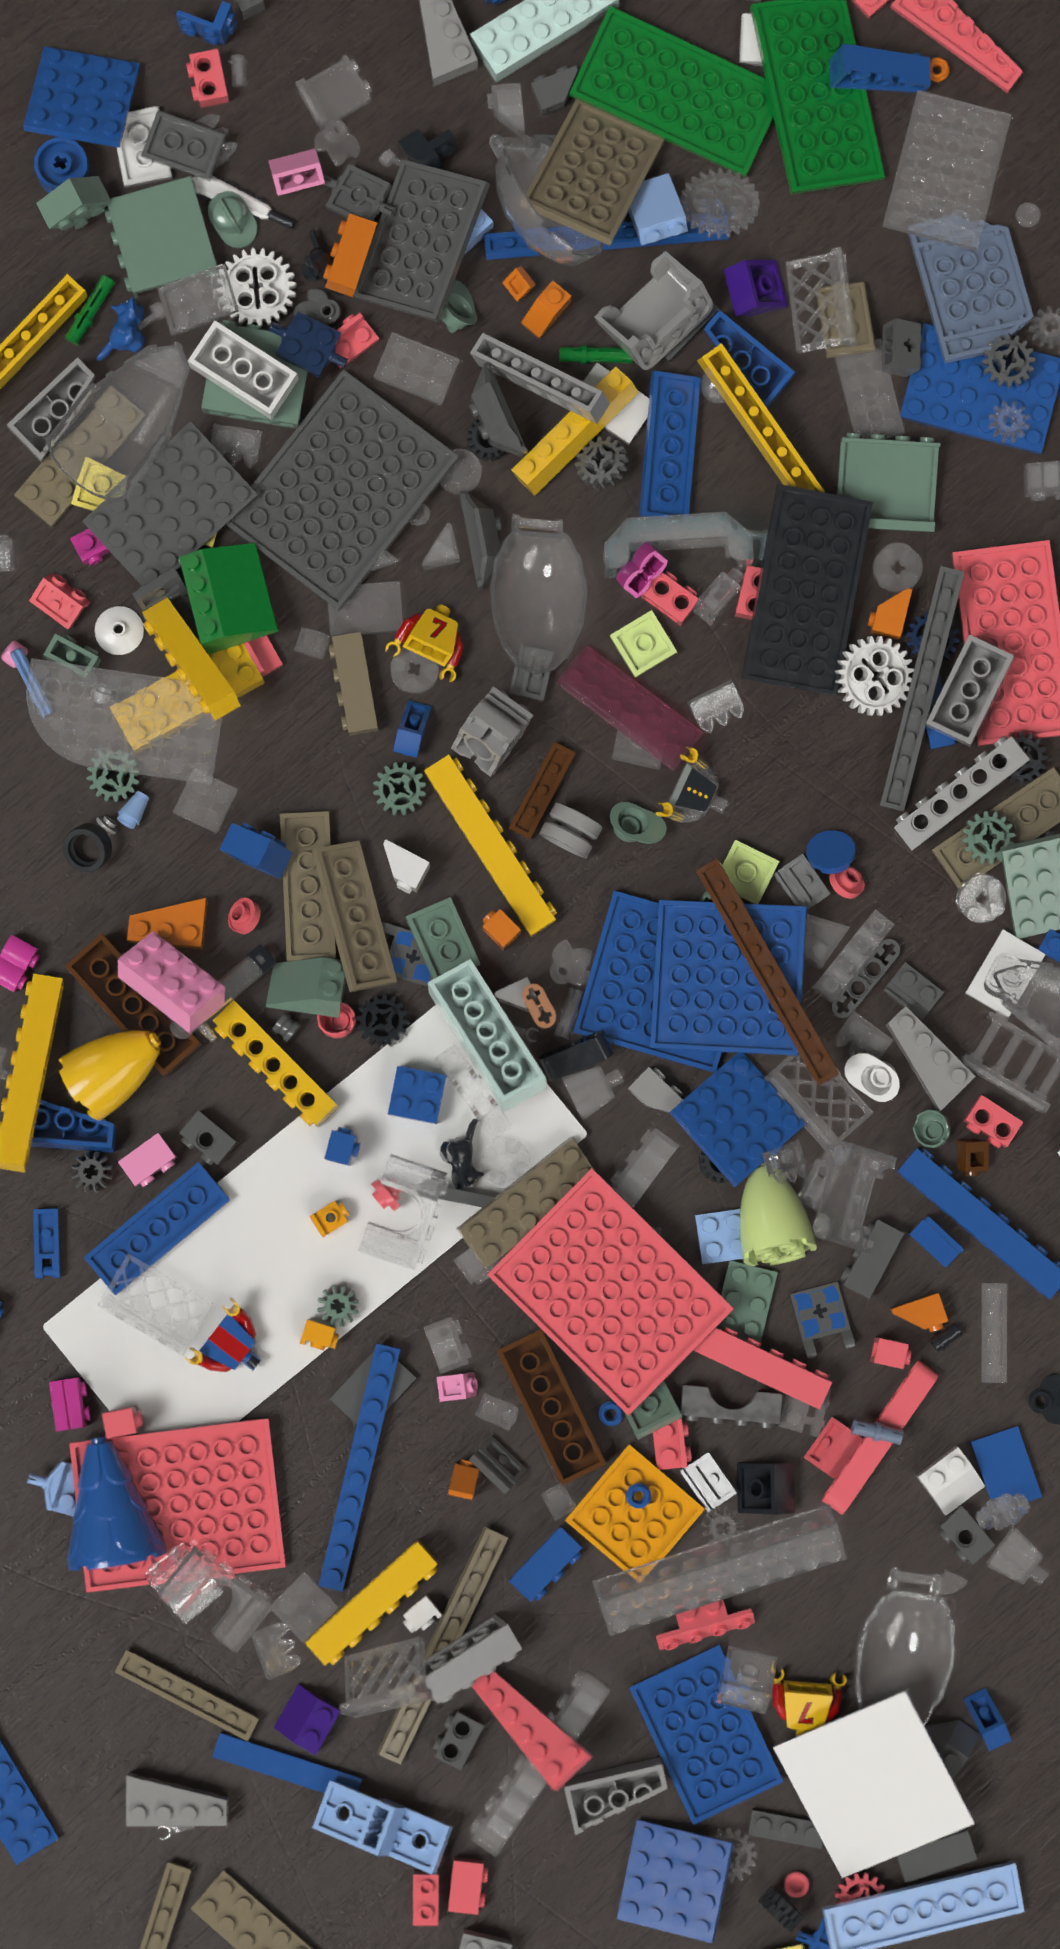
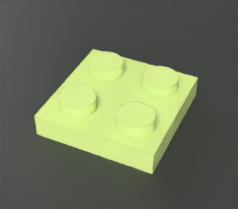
M652 610L610 635L611 640L635 678L677 653V650Z
M735 840L722 866L740 898L752 904H759L779 861Z

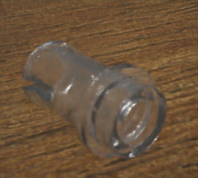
M232 55L231 60L228 61L229 65H231V86H247L245 65L248 64V60H245V55Z

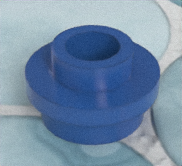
M608 1401L601 1405L599 1418L605 1425L615 1426L621 1422L623 1410L614 1401ZM614 1409L616 1412L615 1417L608 1418L606 1411Z
M636 1483L628 1488L626 1499L632 1507L643 1508L649 1504L651 1492L646 1485ZM636 1491H641L643 1493V1498L641 1500L634 1499V1493Z

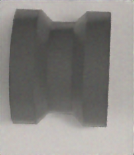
M285 1012L271 1031L283 1036V1040L288 1043L302 1024L299 1021L292 1020L291 1015Z

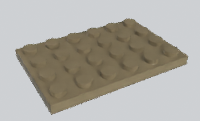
M576 99L522 199L521 206L611 246L664 143V139Z

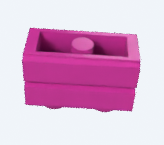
M81 1377L49 1382L56 1431L87 1427V1421H91L89 1406L85 1407L83 1397L87 1396L86 1382H81Z

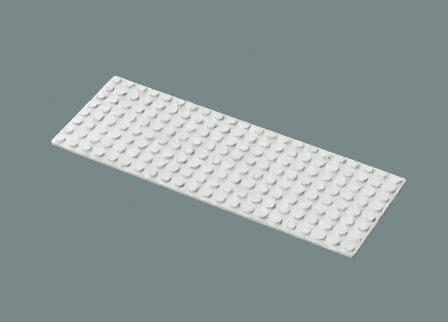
M435 1005L405 1029L407 1035H399L400 1043L395 1039L392 1040V1047H389L387 1044L327 1093L339 1108L319 1127H316L314 1124L309 1126L300 1116L297 1117L221 1179L217 1184L229 1197L230 1201L115 1296L100 1278L44 1324L43 1329L109 1411L136 1406L137 1411L142 1412L144 1425L140 1427L141 1431L129 1435L238 1422L324 1352L323 1350L310 1347V1341H306V1345H302L300 1340L308 1319L330 1326L332 1317L330 1316L327 1320L323 1321L321 1318L327 1312L317 1311V1308L325 1307L324 1303L318 1302V1298L328 1299L323 1293L325 1289L333 1295V1285L337 1286L338 1293H340L344 1285L347 1287L344 1295L347 1296L349 1292L354 1291V1296L349 1298V1300H359V1304L351 1305V1308L359 1311L358 1314L348 1313L353 1318V1322L350 1323L343 1317L344 1326L340 1327L339 1319L336 1318L335 1325L331 1326L336 1328L335 1333L339 1334V1340L462 1239L456 1228L482 1207L416 1195L418 1182L456 1189L451 1178L452 1165L444 1162L440 1156V1147L443 1142L465 1136L470 1122L474 1118L478 1120L472 1140V1163L477 1171L484 1173V1176L480 1177L473 1187L461 1188L459 1190L496 1197L568 1138H573L576 1144H578L586 1137L587 1132L547 1083V1089L503 1113L483 1079L479 1078L477 1069ZM397 1066L446 1075L437 1125L388 1115ZM338 1127L353 1130V1136H356L358 1138L357 1142L361 1143L358 1157H352L350 1166L324 1159L331 1131H337ZM377 1178L381 1183L384 1180L388 1183L393 1181L402 1191L398 1194L401 1199L397 1201L400 1207L396 1211H393L390 1206L383 1209L372 1196V1193L376 1190L371 1184ZM333 1201H336L337 1204L342 1202L350 1214L346 1217L348 1222L322 1238L309 1216ZM328 1213L326 1220L329 1223L334 1222L335 1215ZM230 1298H234L240 1308L251 1317L257 1333L255 1338L257 1343L251 1351L262 1359L258 1366L252 1371L241 1362L236 1370L216 1372L186 1361L185 1357L191 1359L195 1355V1352L189 1348L194 1347L198 1351L201 1349L227 1315L222 1305L228 1309L231 1308L233 1303ZM335 1299V1304H331L332 1310L336 1309L338 1313L343 1312L341 1308L345 1309V1303Z

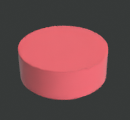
M799 1871L790 1872L784 1879L785 1891L791 1897L799 1898L804 1896L809 1889L807 1877Z

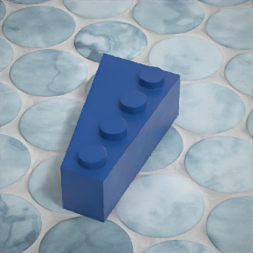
M842 44L830 58V88L924 93L931 86L930 57L922 56L919 53L907 54Z
M720 310L704 328L705 334L715 347L722 343L768 409L795 376V371Z
M40 1100L31 1147L114 1153L117 1128L114 1123L105 1120H95L89 1115Z

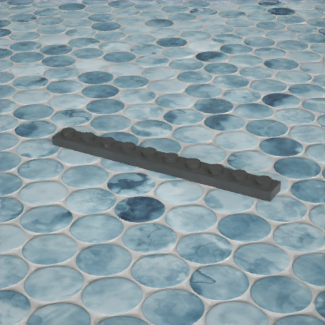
M940 566L880 806L900 811L905 809L964 571Z

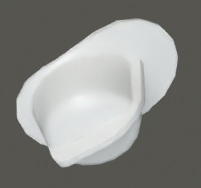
M858 1053L847 1060L845 1076L848 1082L855 1088L879 1102L892 1100L897 1095L900 1088V1080L891 1064L881 1061L868 1053Z

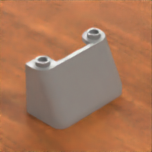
M666 251L654 259L651 264L653 279L623 307L617 309L614 305L605 306L594 317L606 333L643 370H648L655 366L700 324L713 309V301L703 282Z

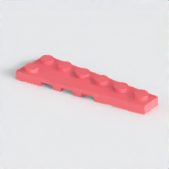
M895 0L892 3V10L1006 93L1010 91L1022 75L1023 71L994 44L986 33L984 34L974 24V21L969 16L967 17L958 8V5L953 0Z
M496 1671L475 1679L472 1688L553 1790L557 1791L592 1758L590 1753L562 1731L558 1725L546 1717L542 1711L530 1703L526 1697L514 1689Z

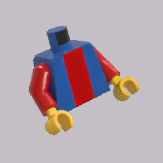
M230 1298L233 1303L231 1308L228 1309L222 1305L227 1315L201 1349L198 1351L194 1347L189 1348L195 1352V1355L191 1359L185 1357L186 1361L216 1372L236 1370L241 1362L252 1371L258 1366L262 1359L251 1351L257 1343L255 1340L257 1333L251 1317L240 1308L234 1298Z

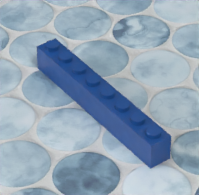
M917 1148L914 1149L896 1172L1046 1299H1051L1060 1288V1262L1057 1260L1054 1263L1046 1257L1047 1251L1038 1244L1035 1247L1027 1241L1028 1235L1019 1228L1016 1230L1012 1229L1008 1225L1009 1219L1000 1212L997 1215L989 1209L990 1203L981 1196L978 1199L970 1193L972 1189L962 1180L959 1183L951 1177L953 1173L943 1164L940 1167L932 1161L934 1157L924 1148L921 1151Z

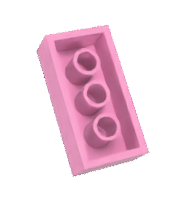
M154 931L118 959V977L188 1033L194 1031L225 1004V987Z

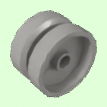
M555 803L550 816L560 825L553 822H545L539 834L560 848L587 859L592 845L583 837L595 840L598 838L603 827L585 814Z

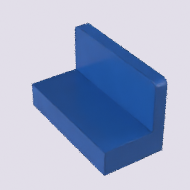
M925 1216L908 1234L944 1268L958 1254L964 1251L929 1216Z

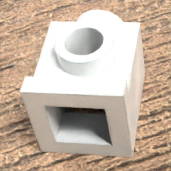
M426 1594L403 1614L405 1618L403 1623L411 1633L417 1631L420 1627L424 1631L434 1622L432 1617L436 1615L437 1618H440L442 1612Z

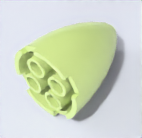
M762 1163L749 1174L740 1208L741 1250L743 1261L749 1266L758 1265L757 1262L770 1263V1266L787 1263L806 1257L805 1251L809 1249L811 1251L817 1249L808 1215L796 1192L775 1167L769 1166L768 1163Z

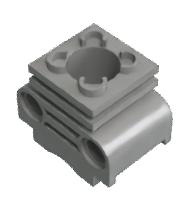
M493 686L489 694L478 703L468 716L466 722L460 728L451 749L469 759L473 755L476 756L475 763L479 766L480 770L491 777L507 758L519 738L523 736L533 714L525 706L517 704L510 699L506 692L498 690Z

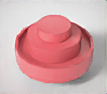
M852 866L845 871L830 874L829 876L834 891L844 898L854 899L864 890V879Z
M244 897L239 899L230 909L228 915L229 927L239 934L250 933L259 922L260 907L256 901Z
M377 1178L371 1184L376 1190L372 1193V1196L383 1209L390 1206L393 1211H396L400 1207L397 1201L401 1199L398 1194L402 1191L393 1181L388 1183L384 1180L381 1183Z

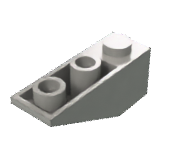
M648 1067L628 1088L644 1106L667 1113L683 1101L681 1097L684 1095L675 1085L669 1087L663 1081L666 1077L656 1067L653 1070Z

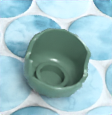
M928 1109L917 1115L913 1132L916 1140L921 1145L937 1148L946 1143L951 1127L948 1118L940 1111Z

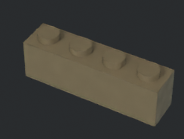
M361 632L333 636V643L328 645L330 657L336 658L337 667L333 668L335 682H340L341 691L337 692L339 707L344 706L345 715L341 716L343 731L348 730L349 736L378 731L362 634Z

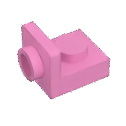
M474 1372L437 1377L440 1402L477 1396L478 1382Z

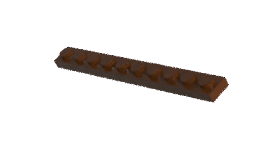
M716 858L696 870L816 1084L820 1086L840 1074L838 1068L719 859Z

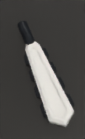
M214 173L211 181L196 176L192 178L195 193L199 194V197L204 200L210 201L217 194L224 191L234 192L244 200L255 220L259 218L270 219L289 229H292L295 224V220L273 211L264 199L252 197L251 192L245 189L238 190L236 184L230 181L223 182L220 176Z

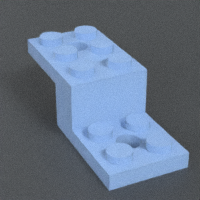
M330 1780L313 1828L374 1855L390 1856L434 1875L439 1867L453 1826L389 1799H376L334 1780ZM343 1806H346L350 1811V1816L345 1821L339 1815L340 1809ZM419 1834L424 1835L426 1838V1844L421 1849L415 1843L416 1837Z

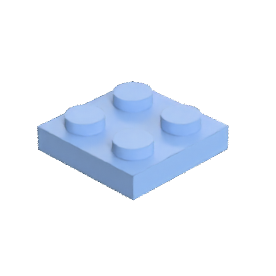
M740 1209L695 1215L702 1264L743 1259L739 1229Z

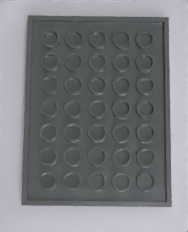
M343 369L252 484L251 488L258 495L225 525L248 543H255L261 553L336 610L340 611L454 466L459 456Z

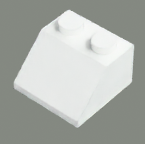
M385 839L383 844L394 880L397 882V888L408 894L411 891L417 893L430 869V862Z
M954 1446L915 1475L945 1516L985 1487L973 1466L957 1446Z

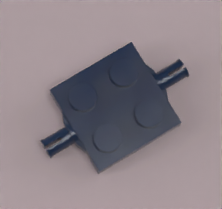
M300 312L296 313L292 323L287 328L273 322L269 329V332L282 337L276 357L320 378L324 368L330 362L344 368L348 361V358L335 353L336 345L342 336L341 332Z

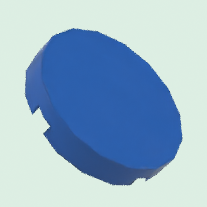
M832 830L818 833L810 839L807 845V860L812 868L821 870V873L837 874L845 871L856 858L855 844L852 838L840 831Z

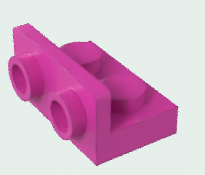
M89 529L70 538L84 565H95L103 560L102 556L110 553Z

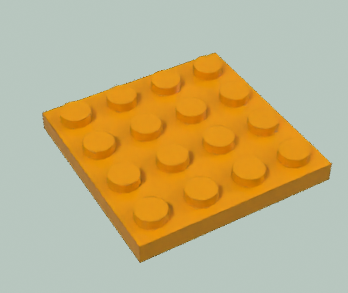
M628 1444L565 1521L638 1584L642 1585L705 1508ZM641 1483L649 1488L651 1500L647 1506L634 1508L628 1503L626 1493L633 1484ZM636 1491L634 1493L635 1500H641L643 1498V1493L641 1491Z

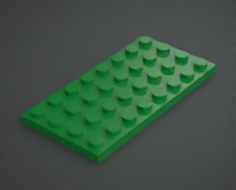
M775 0L752 4L750 11L790 193L797 194L883 180L885 175L866 90L830 88V58L842 44L856 45L846 0Z
M609 6L569 93V96L659 136L678 147L743 177H746L773 118L765 78Z

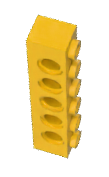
M234 1000L212 1020L217 1025L214 1030L223 1039L228 1036L234 1042L231 1047L241 1057L246 1054L251 1059L248 1064L258 1074L262 1071L268 1077L265 1082L275 1092L280 1089L285 1094L282 1099L292 1109L297 1106L303 1112L300 1117L309 1126L314 1124L316 1127H319L339 1108ZM237 1025H245L246 1032L241 1037L234 1035V1029ZM255 1042L263 1044V1050L259 1054L251 1053V1046ZM273 1059L279 1060L280 1068L275 1072H270L268 1070L269 1062ZM287 1078H297L298 1083L294 1089H287L285 1087ZM307 1094H312L315 1098L314 1104L310 1107H305L302 1104V1099Z

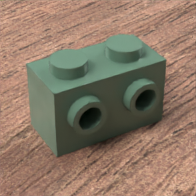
M55 634L43 654L45 658L90 682L101 662L97 656L98 652L86 645L84 648L76 645V640L66 634H63L62 637Z

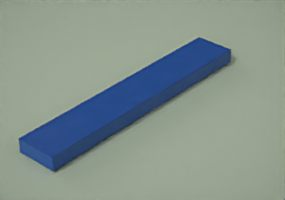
M222 1732L219 1734L212 1756L213 1758L322 1793L326 1792L330 1780L359 1791L363 1779L362 1777Z

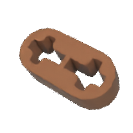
M537 984L527 985L522 993L527 1009L538 1027L550 1028L556 1021V1013L541 986ZM529 989L539 990V1005L536 1006L533 999H527L526 996L529 995ZM542 1007L545 1013L550 1012L552 1014L549 1018L550 1023L539 1022L538 1018L541 1017L538 1008Z

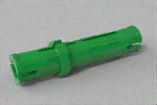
M101 275L100 280L80 313L75 314V321L64 336L65 339L75 345L79 344L86 329L92 326L94 316L103 304L112 286H114L115 282Z
M581 345V347H559V362H581L586 365V362L633 363V360L622 348L587 347V345Z

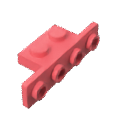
M721 1594L675 1606L673 1608L679 1629L657 1635L656 1639L659 1650H672L688 1642L697 1643L705 1637L712 1635L721 1636L733 1629L748 1628L751 1624L755 1623L752 1609H747L727 1615Z

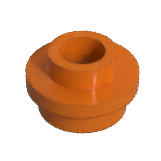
M938 57L930 59L931 81L941 82L945 80L949 74L948 63ZM938 67L941 69V73L935 74L932 69Z

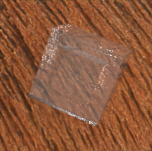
M383 550L370 569L375 571L399 562V560L388 551Z
M302 627L294 651L323 659L330 637L320 631Z
M560 1483L541 1494L555 1521L571 1513L576 1507L565 1486H561Z

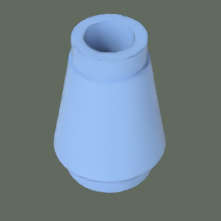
M136 791L135 795L118 811L119 816L117 820L124 826L134 829L136 825L140 824L149 797L140 791Z

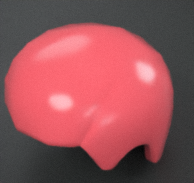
M342 1002L339 1018L317 1015L318 1026L326 1036L334 1039L343 1038L349 1035L355 1027L356 1015L348 1004Z

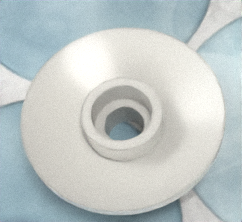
M116 606L107 609L99 616L95 625V637L98 644L106 652L114 655H125L134 651L140 645L144 635L142 620L136 612L127 607ZM117 625L123 627V631L119 634L114 632V628Z

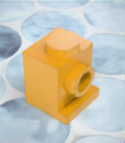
M333 1201L309 1217L322 1238L346 1224L348 1222L346 1217L350 1214L342 1202L337 1204L336 1201ZM328 1213L335 1215L334 1222L329 1223L326 1220Z
M308 1319L300 1344L306 1345V1341H310V1347L324 1351L325 1346L335 1349L339 1334L335 1333V1327Z

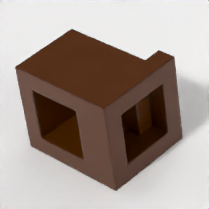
M981 1139L956 1140V1145H958V1170L965 1172L966 1176H979L980 1171H989V1141Z

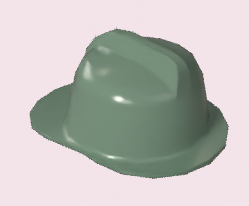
M226 191L212 198L208 206V215L221 239L227 245L234 248L248 246L257 234V224L244 200L238 194Z
M457 280L453 283L441 316V320L446 324L448 331L451 333L467 325L476 324L478 320L471 293Z
M630 802L618 803L611 809L610 820L614 833L622 841H638L651 844L662 840L666 835L667 827L664 820L651 811Z

